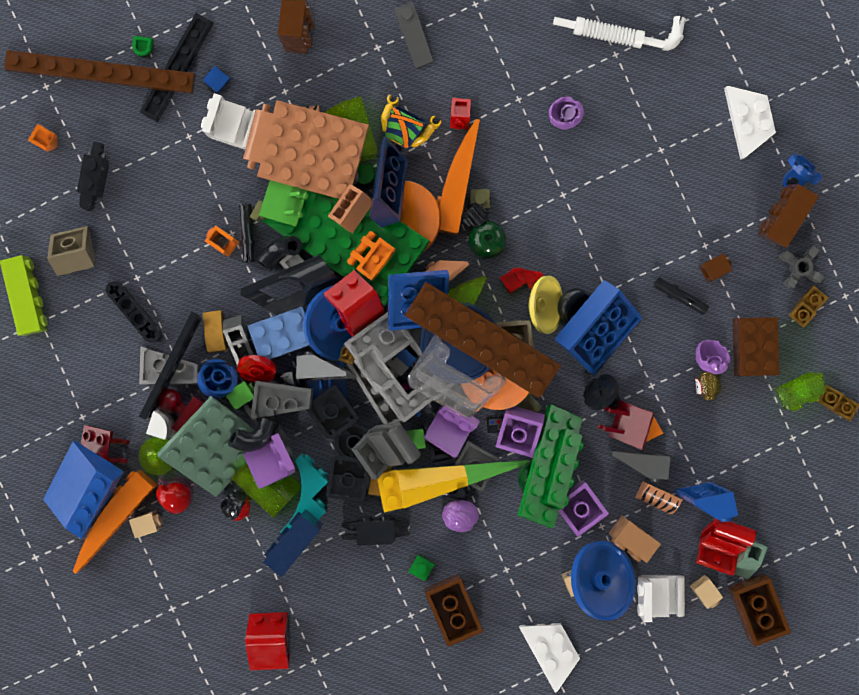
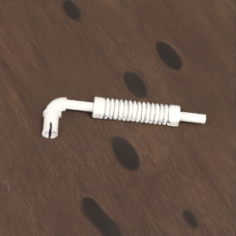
M680 16L674 17L672 31L669 33L668 39L665 40L645 37V31L642 30L635 31V29L632 30L631 28L628 30V27L621 28V26L617 27V25L614 26L613 24L610 26V23L607 25V23L603 24V22L600 23L599 21L596 23V20L589 21V19L585 20L582 17H577L576 21L554 17L553 25L574 29L573 34L581 36L583 34L586 37L590 35V38L593 37L595 39L597 37L598 40L600 38L601 40L604 39V41L608 40V42L611 40L612 43L618 42V44L622 43L625 46L629 44V46L632 45L639 49L644 44L662 48L663 51H669L677 47L680 41L683 40L684 36L682 34L686 19L682 17L681 21H679Z

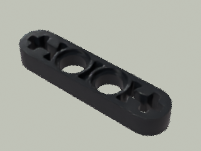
M117 281L108 283L106 286L107 295L144 340L152 343L159 341L162 336L161 329L127 288ZM113 286H115V287H118V286H119L118 292H119L121 295L126 294V296H123V297L120 298V296H119L118 294H116V293H113V294H112V291H113V288H112V287H113ZM126 299H130L133 304L129 310H125L123 307V302ZM138 314H142L145 317V321L141 325L135 322V317ZM147 326L152 331L156 330L154 334L156 337L149 338L150 332L147 329L142 330V328Z

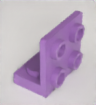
M448 400L437 411L424 438L455 458L458 456L469 433L477 428L480 421Z
M279 434L271 436L270 443L262 449L243 454L259 489L295 473V467Z

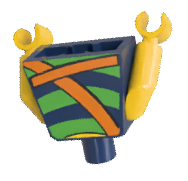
M388 95V104L385 106L381 116L382 130L385 132L384 137L392 141L399 151L402 147L405 149L418 147L429 139L434 129L439 128L441 120L438 124L432 122L435 116L431 117L428 124L427 120L399 107L398 97L395 102H391L392 97Z

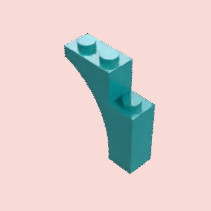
M302 453L295 460L301 476V497L291 520L298 512L303 513L305 509L319 520L327 511L326 503L318 497L316 499L314 496L327 484L329 474L321 467L318 469L314 465L315 461L312 457ZM291 520L286 524V526L289 529L291 528V525L289 524Z

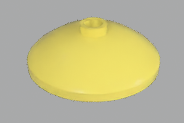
M543 276L538 279L529 297L528 308L534 327L542 334L553 333L561 322L557 305L563 293L559 282L552 276Z

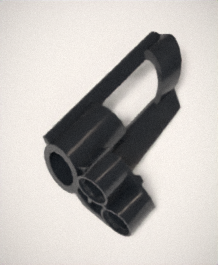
M318 255L241 288L240 295L273 314L279 315L309 304L320 291L337 284L342 278L340 274L331 270L324 259ZM286 279L297 280L302 287L301 291L280 300H276L260 291L262 288Z

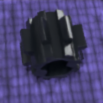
M472 203L462 212V215L465 217L463 221L468 227L471 225L473 228H477L487 219L485 208L481 204L478 206L476 203Z

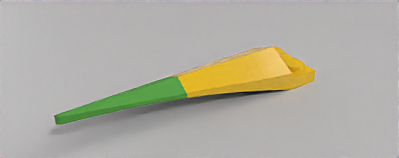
M530 460L385 471L377 479L383 511L388 512L410 507L521 467L525 463L530 462Z

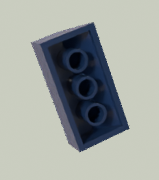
M387 137L382 139L378 155L370 218L380 227L401 220L408 159Z

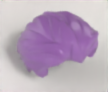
M561 97L552 103L548 116L550 122L555 127L567 130L580 123L584 117V109L581 102L574 101L572 97Z
M715 340L701 341L696 348V362L699 367L713 374H720L727 370L731 357L726 347H723L719 341Z
M452 501L444 506L442 519L445 525L453 531H470L479 519L478 509L469 501Z

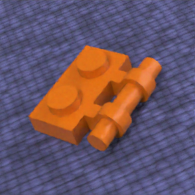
M369 231L366 237H362L360 240L362 242L357 249L350 253L351 256L347 263L354 266L358 260L360 264L356 269L371 281H374L396 252V249L381 238L376 243L372 242L376 234ZM367 247L371 248L365 257L361 256Z

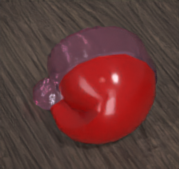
M174 478L169 481L166 479L158 480L156 496L163 508L171 514H181L186 511L193 501V488L191 484L182 478Z

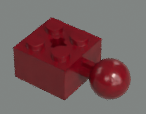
M167 388L158 397V408L165 413L175 412L180 415L171 427L175 432H178L206 401L200 396H195L186 406L181 403V396L176 390Z

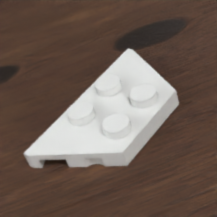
M727 86L724 90L741 160L774 135L776 131L767 95Z
M561 623L550 625L537 624L535 626L520 625L519 628L556 693L580 660Z

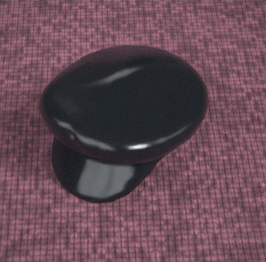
M573 288L566 291L560 297L557 309L559 316L566 325L591 296L584 289Z

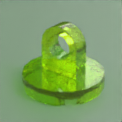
M153 437L145 441L141 446L139 462L148 473L161 475L173 469L172 466L164 462L157 455L167 444L168 439Z

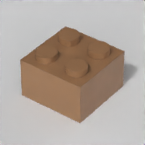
M621 515L609 532L613 537L611 541L623 551L627 548L626 552L638 562L643 560L648 563L661 545L623 515Z

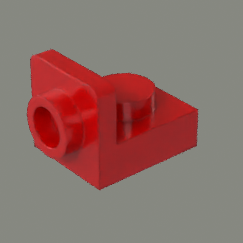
M452 98L450 128L459 130L469 129L471 99Z

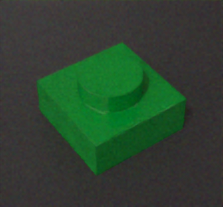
M418 554L408 572L425 581L434 567V563Z

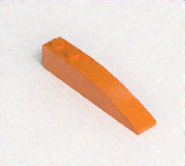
M479 119L474 121L465 135L449 169L442 196L437 198L441 211V226L439 230L441 233L458 236L480 122Z
M142 470L132 471L125 480L127 482L123 487L120 485L112 493L114 497L98 516L80 550L73 569L75 574L88 564L158 486Z

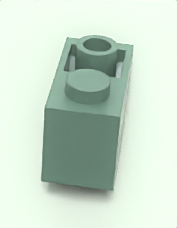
M754 541L751 547L747 546V550L737 558L735 575L749 579L761 566L768 547L757 541Z

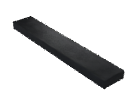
M195 13L164 69L187 72L214 23ZM152 89L140 113L158 123L175 92Z
M191 311L139 415L140 418L150 421L153 411L157 410L158 397L162 391L168 388L202 320L197 313Z

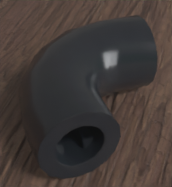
M281 236L271 242L257 257L256 261L267 270L272 271L277 263L286 255L294 256L300 252L302 247L301 241L295 236Z
M261 417L257 428L253 432L249 433L236 428L229 438L228 446L245 452L260 450L270 443L271 436L275 435L279 424Z

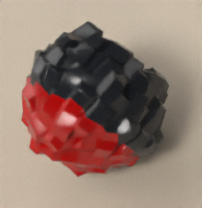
M229 491L225 495L226 499L220 504L222 513L232 521H239L244 517H248L251 506L246 493Z

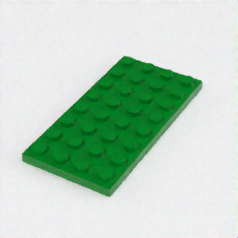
M307 191L309 196L304 201L301 211L303 215L302 218H299L297 227L267 218L262 220L283 236L290 235L299 238L302 249L314 257L320 255L328 266L341 276L346 277L355 270L373 287L379 296L380 302L385 306L388 303L389 275L409 273L430 243L428 239L401 221L380 227L370 218L371 207L352 234L328 217L339 199L312 191ZM369 231L376 234L372 242L376 243L381 238L396 249V252L374 281H371L356 269L360 264L358 260L354 266L347 263L351 256L350 253L357 249L362 242L360 240L363 236L366 237ZM367 247L361 256L365 257L371 248Z

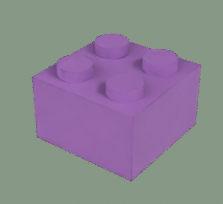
M517 406L506 409L495 447L533 458L545 415Z
M583 480L568 490L569 503L566 507L559 510V513L577 537L609 514Z

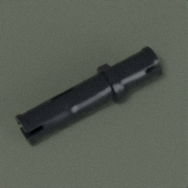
M240 204L242 262L249 263V256L251 263L255 262L253 248L255 241L253 240L252 218H250L251 204H245V206Z
M660 277L657 278L653 285L656 289L667 294L668 298H674L702 315L709 308V305L679 289L678 285H672Z

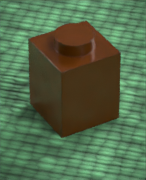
M723 253L700 264L699 268L706 281L711 282L732 271V263L729 257Z

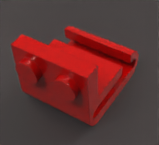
M355 270L323 293L325 298L337 309L342 322L345 324V329L352 337L385 314L377 292Z
M714 519L702 530L696 563L731 576L734 575L737 558L747 550V546L751 547L756 538V530L731 521L720 522V520Z
M288 612L249 614L245 644L250 671L289 669L290 653H287L289 649L287 638Z

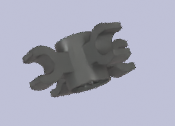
M815 246L808 247L801 259H797L788 251L782 252L778 258L790 265L789 270L791 272L783 285L789 289L791 287L794 288L801 276H806L815 284L817 282L821 283L824 276L813 270L812 263L819 249ZM799 263L804 265L803 272L798 269Z

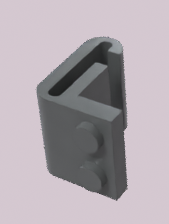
M400 422L374 426L352 448V451L372 480L378 479L388 466L402 465L405 460L410 464L421 455Z

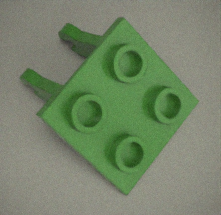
M270 180L259 216L297 227L299 218H302L303 215L301 211L304 201L309 196L307 194L308 190Z

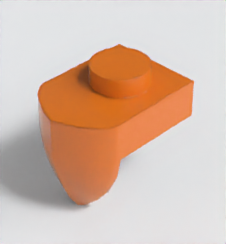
M39 123L28 141L47 152L54 150L59 145L58 135Z

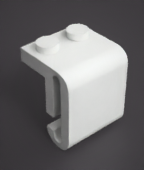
M214 93L213 98H210L207 104L208 114L202 120V131L211 139L245 150L255 110H247L246 107L226 101L221 95Z
M638 576L637 612L644 622H652V617H669V614H677L678 617L685 616L684 576Z

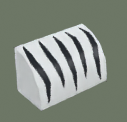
M161 410L153 411L146 434L162 439L173 437L176 433L171 429L175 423L174 417L171 413H165Z

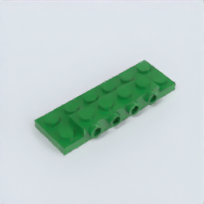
M552 404L547 405L543 426L517 516L550 529L555 527L559 510L566 507L569 503L567 493L574 483V478L572 477L573 470L579 464V460L576 459L577 454L584 445L583 441H581L582 435L579 434L583 418Z

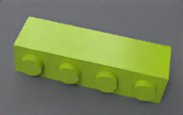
M23 255L0 260L17 335L28 336L47 331L48 321L46 316L43 315V301L38 295L37 289L39 285L33 274V261L28 256Z

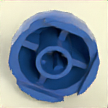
M213 359L207 361L201 367L197 375V384L205 396L220 399L233 391L237 384V374L232 366L230 367L225 364L226 361Z

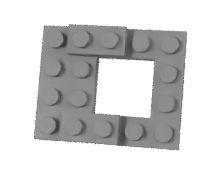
M387 312L345 342L344 345L353 355L355 364L374 390L380 392L399 420L404 423L456 382L445 380L434 373L409 394L405 392L385 362L409 344L418 357L422 359L420 346L422 328L389 331Z

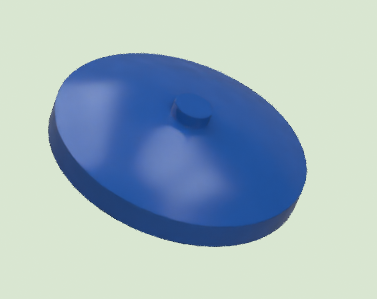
M332 285L320 291L309 303L304 315L303 329L309 346L316 353L328 360L339 361L340 352L345 346L344 343L351 339L352 336L345 329V324L342 322L337 309L323 294L334 286Z
M595 541L585 545L576 555L572 565L571 585L574 597L580 608L591 618L607 621L621 617L629 609L633 601L636 585L634 569L627 554L609 541Z

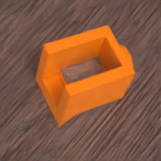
M216 225L206 234L205 242L227 257L232 254L239 244L238 240Z

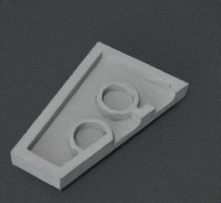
M140 347L139 384L155 385L169 355ZM181 360L169 385L197 384L199 365Z

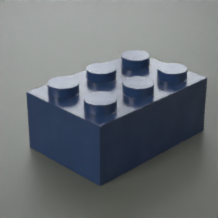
M306 509L303 513L298 512L289 523L291 528L289 529L286 526L276 539L279 541L278 544L274 542L264 554L267 558L263 563L280 577L286 573L323 525L321 521Z

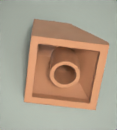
M439 260L436 263L432 261L425 269L427 271L448 270L450 283L469 267V263L466 261Z

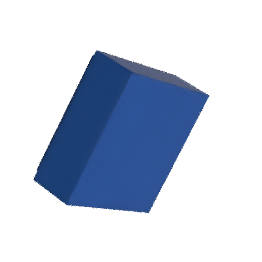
M214 66L203 79V82L219 94L231 79Z

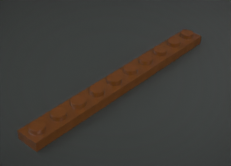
M6 50L4 69L11 72L189 94L194 92L196 75L190 72Z

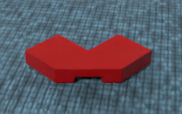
M515 267L499 279L509 294H511L525 283L531 291L538 279L544 275L542 272Z

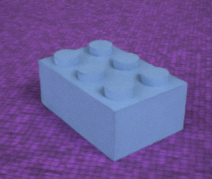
M302 306L248 325L257 355L271 360L308 347L309 344L303 329L305 307Z

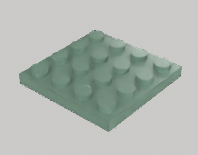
M210 396L157 455L164 462L217 497L247 464L243 456L246 453L245 451H239L228 446L232 432L236 428L249 433L255 429Z

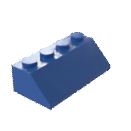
M713 482L674 490L675 494L715 519L720 520V522L731 521L732 517L738 516L733 491Z

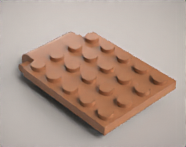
M276 100L273 113H269L271 106L268 104H263L262 110L256 109L243 159L248 160L247 168L255 170L256 163L260 164L257 177L340 199L349 184L354 186L369 130L368 124Z

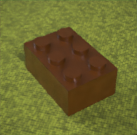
M282 0L277 35L285 52L308 54V50L312 48L313 44L311 29L315 27V18L313 17V11H311V5H308L307 0Z
M799 184L788 185V187L785 186L779 194L781 198L777 204L774 203L770 208V216L767 221L764 220L759 226L758 230L760 232L758 235L776 246L785 248L789 246L819 198V195Z
M778 317L732 319L734 376L780 375Z
M460 573L425 588L426 598L447 647L483 632L482 624Z
M762 573L728 587L747 639L755 647L791 633L771 578Z

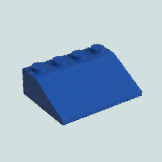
M603 280L554 340L594 376L643 317L620 289Z
M74 440L43 500L64 528L82 539L90 532L98 516L103 511L124 471Z

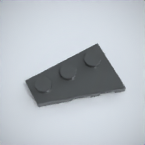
M255 381L251 419L310 409L314 389Z

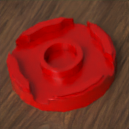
M259 355L245 356L239 360L237 372H240V376L253 383L255 381H271L274 379L277 370L272 360Z

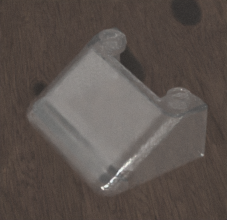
M434 335L410 372L408 383L413 389L461 417L470 418L497 395L507 381L502 375L496 373L495 376L489 377L484 385L448 365L446 361L450 356V350L439 336Z

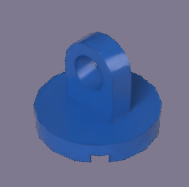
M796 153L789 157L788 162L792 168L783 177L784 187H788L787 180L791 177L797 178V184L801 186L807 181L817 185L822 180L821 173L818 172L816 174L814 171L816 169L815 166L802 155L797 156Z

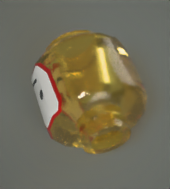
M710 372L699 373L700 376L695 378L696 393L699 396H703L704 400L715 399V395L721 394L720 376Z

